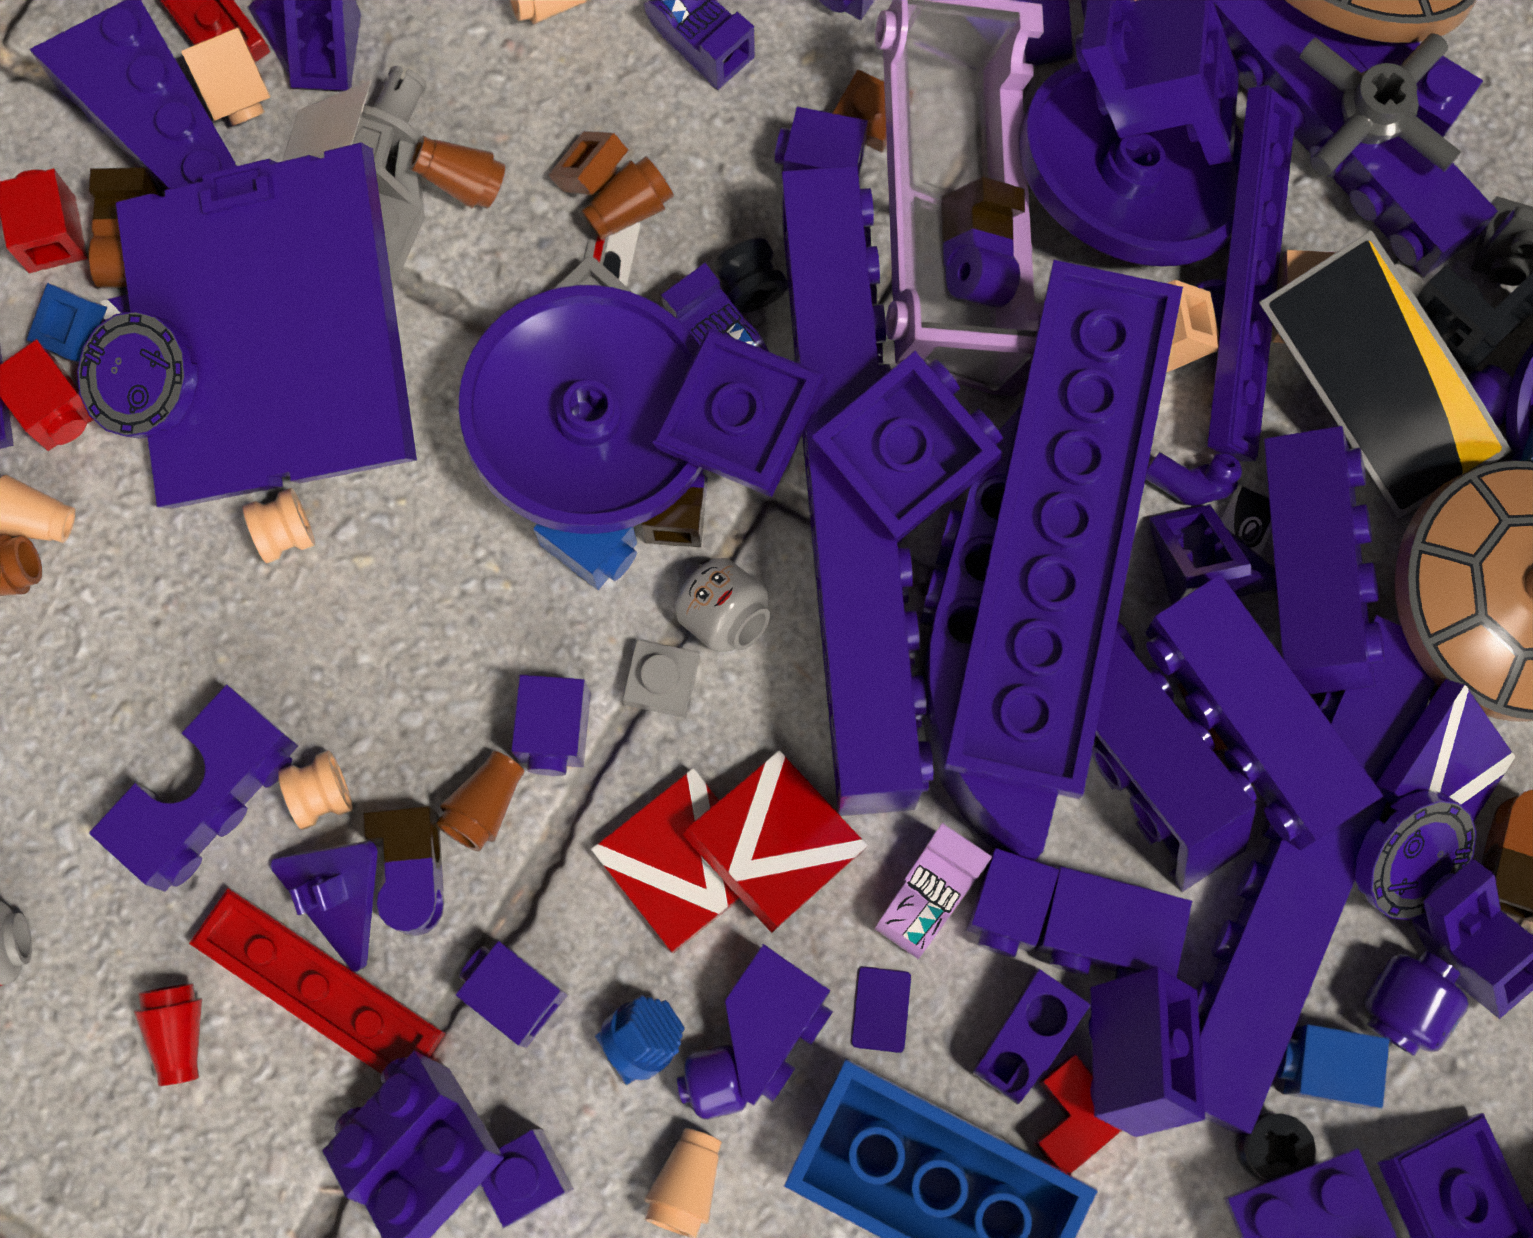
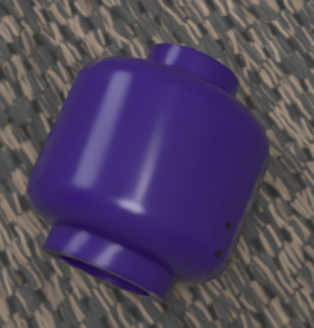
M1424 951L1419 960L1401 954L1392 956L1364 996V1007L1372 1016L1367 1025L1379 1035L1390 1039L1391 1043L1414 1057L1419 1049L1428 1052L1439 1051L1445 1045L1469 1007L1466 995L1455 985L1461 973L1428 951Z

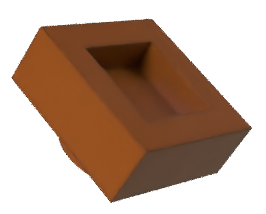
M857 69L835 107L833 114L867 120L866 145L879 152H883L887 145L884 81ZM904 91L905 112L910 101V93Z
M583 131L548 176L563 192L593 195L602 190L617 173L616 165L628 152V148L614 133Z

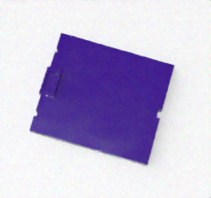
M360 142L324 151V158L307 155L282 162L264 159L203 174V181L164 190L165 197L147 194L116 202L130 312L139 311L170 320L186 334L192 348L187 347L191 354V362L197 363L198 382L193 402L181 421L168 431L161 430L155 435H150L153 437H147L158 508L173 509L283 487L282 477L290 476V481L305 483L417 461L373 148Z

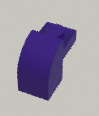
M1474 858L1456 874L1449 873L1440 878L1431 888L1428 897L1423 901L1426 914L1413 918V926L1430 953L1461 973L1456 983L1493 1015L1501 1019L1533 991V935L1501 911L1495 875Z

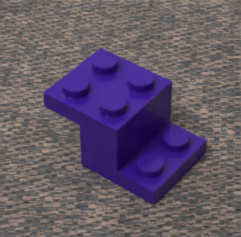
M1081 0L1085 21L1083 33L1076 36L1077 60L1083 72H1091L1095 81L1098 108L1103 116L1110 115L1119 138L1186 125L1190 141L1192 143L1200 142L1208 165L1233 161L1239 71L1213 0Z

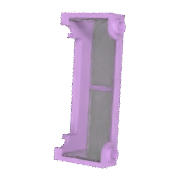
M893 0L888 10H882L878 16L875 28V45L877 49H883L893 293V301L888 307L886 316V334L889 340H894L895 363H901L911 353L916 351L927 365L935 358L939 360L958 384L992 395L1017 396L1026 387L1043 303H1035L1028 181L1024 174L1019 154V132L1024 118L1022 90L1034 76L1033 64L1025 63L1024 50L1028 37L1040 38L1044 32L1042 4L1012 0ZM982 176L1025 189V212L1013 217L1014 257L1020 267V283L1011 301L999 308L957 299L952 296L947 288L946 268L943 261L941 197Z

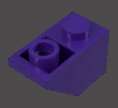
M764 944L725 1000L742 1098L753 1106L756 1105L762 1095L774 1102L796 1069L785 1061L800 1038L812 1045L833 1013L831 1009L823 1005L831 990Z

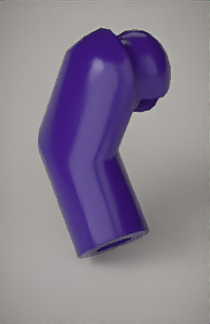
M1159 452L1147 470L1146 480L1184 504L1197 506L1227 498L1237 489V481L1242 475V467L1235 457L1229 454H1217L1209 464L1187 469Z

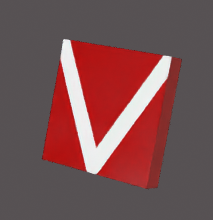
M780 750L687 827L683 834L685 839L771 933L779 928L868 846Z
M694 768L591 849L673 954L740 900L735 892L683 836L687 827L719 801Z

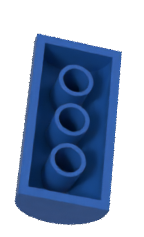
M845 1059L784 1184L785 1188L880 1238H1076L1098 1192L1097 1188L848 1059Z

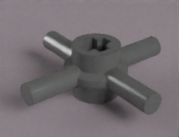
M1431 33L1400 66L1383 63L1363 72L1354 68L1318 38L1315 37L1309 42L1299 58L1343 92L1341 109L1344 124L1310 160L1312 167L1319 174L1329 176L1360 142L1380 144L1398 136L1443 172L1454 163L1461 154V151L1416 116L1418 112L1416 83L1448 51V44L1445 39L1438 34Z

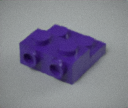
M916 351L911 353L811 436L817 446L897 541H900L947 501L951 503L996 466L1001 461L1002 452L996 445L1003 440V437L991 420L980 409H976L973 413L969 414L954 397V394L960 390V386L950 372L936 358L927 365Z
M413 1051L409 1057L399 1058L386 1066L380 1078L382 1086L363 1107L352 1108L339 1117L335 1124L336 1136L322 1150L345 1197L365 1205L381 1238H431L504 1159L451 1070Z

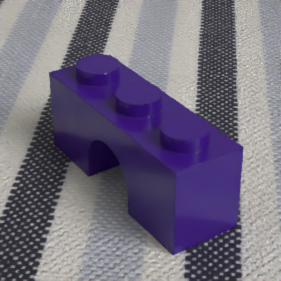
M227 684L181 733L199 749L204 759L205 774L197 791L183 801L166 803L156 793L134 783L89 832L97 842L141 882L164 892L171 885L177 887L183 884L196 872L202 862L200 853L217 835L223 837L239 825L248 810L245 804L262 786L265 788L270 787L279 780V769L291 765L292 758L290 755L299 746Z

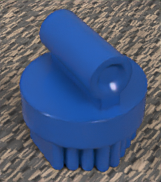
M641 995L632 1002L624 1003L604 1020L601 1031L595 1035V1038L625 1085L628 1086L636 1080H647L654 1077L670 1064L673 1056L679 1052L678 1047L681 1045L680 1039L683 1037L682 1032L685 1030V1027L667 1000L661 1002L660 999L653 1000L652 997L646 999L645 996Z

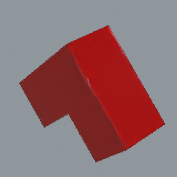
M1076 1054L1066 1058L1038 1082L1065 1116L1034 1142L1051 1165L1070 1175L1122 1131L1094 1116V1104L1090 1092L1093 1075Z

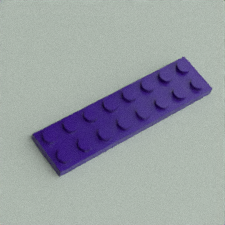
M1058 260L1053 261L944 769L1074 799H1080L1084 795L1179 311L1182 286Z

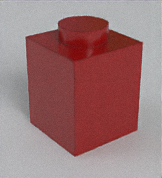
M54 168L45 171L38 169L26 170L16 175L15 178L0 181V217L6 248L28 273L88 259L76 196Z
M37 339L0 364V398L23 429L47 451H50L57 445L67 444L78 438L84 432L86 425L93 420L89 416L79 395V388L62 365Z

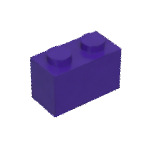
M1065 867L1059 868L1058 877L1035 951L1051 955L1050 966L1073 973L1088 975L1090 965L1115 971V979L1158 966L1177 978L1192 900Z
M1158 966L1090 987L1091 1017L1089 1019V1033L1092 1039L1093 1080L1090 1092L1094 1104V1116L1134 1137L1204 1121L1205 1106L1197 990Z

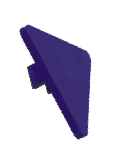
M363 841L283 855L271 861L272 872L289 891L297 915L306 913L352 971L357 972L366 967L378 853L376 845L372 841Z

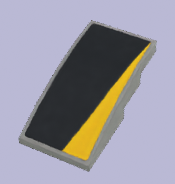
M1372 230L1259 302L1336 425L1343 426L1346 440L1351 448H1361L1364 468L1398 520L1418 509L1434 491L1451 479L1479 467L1493 464L1512 453L1510 446L1480 397Z

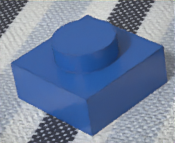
M47 283L27 340L33 342L37 339L47 350L69 360L79 362L83 346L95 328L102 323L107 307L68 289Z

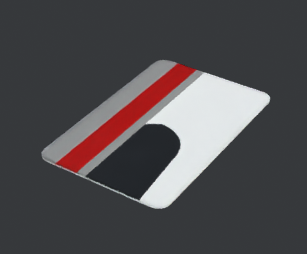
M640 223L632 225L614 235L611 234L603 241L591 227L584 259L591 254L627 286Z

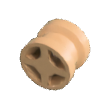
M293 488L279 492L276 500L270 503L262 504L255 501L243 506V513L249 532L260 556L266 564L280 559L282 552L289 548L296 547L304 550L315 546L310 523Z
M329 750L316 755L313 763L305 767L298 768L289 765L279 769V783L285 802L300 829L304 830L316 825L318 818L327 813L333 812L337 815H343L352 811V800L345 778L335 757Z

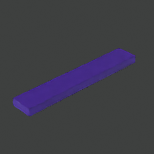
M1269 85L1248 88L1207 445L1221 454H1229L1235 457L1239 462L1256 461L1259 453L1273 327L1259 302L1277 290L1296 109Z

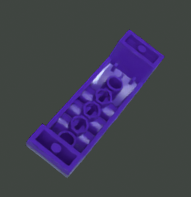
M1020 405L998 430L1003 437V440L996 445L1002 452L1001 461L971 485L963 512L950 509L936 564L948 567L947 572L934 569L920 623L932 626L921 672L926 692V715H922L926 741H930L933 763L941 784L961 816L991 848H997L1035 861L1044 851L1058 795L944 769L970 644L955 640L952 634H963L972 639L984 581H978L970 575L985 578L997 522L996 519L999 513L1020 415Z

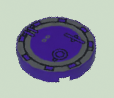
M139 311L115 314L97 326L83 346L77 369L79 395L89 416L106 431L138 439L153 437L150 435H155L161 430L168 431L178 424L193 402L198 382L197 363L191 362V354L187 347L192 348L186 334L168 319Z
M1423 790L1399 799L1391 806L1397 812L1390 816L1385 824L1377 819L1374 825L1367 831L1357 854L1355 880L1359 891L1366 895L1368 903L1390 919L1410 920L1426 914L1423 901L1428 897L1434 884L1449 873L1456 874L1473 858L1477 832L1472 815L1461 804L1442 792Z

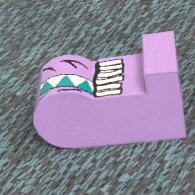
M942 823L904 879V882L895 894L896 897L876 925L875 930L919 959L992 856Z

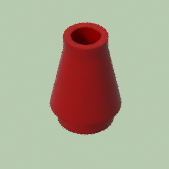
M193 983L167 986L138 993L140 1009L133 1012L154 1065L158 1086L174 1085L198 1079L202 998L195 999Z

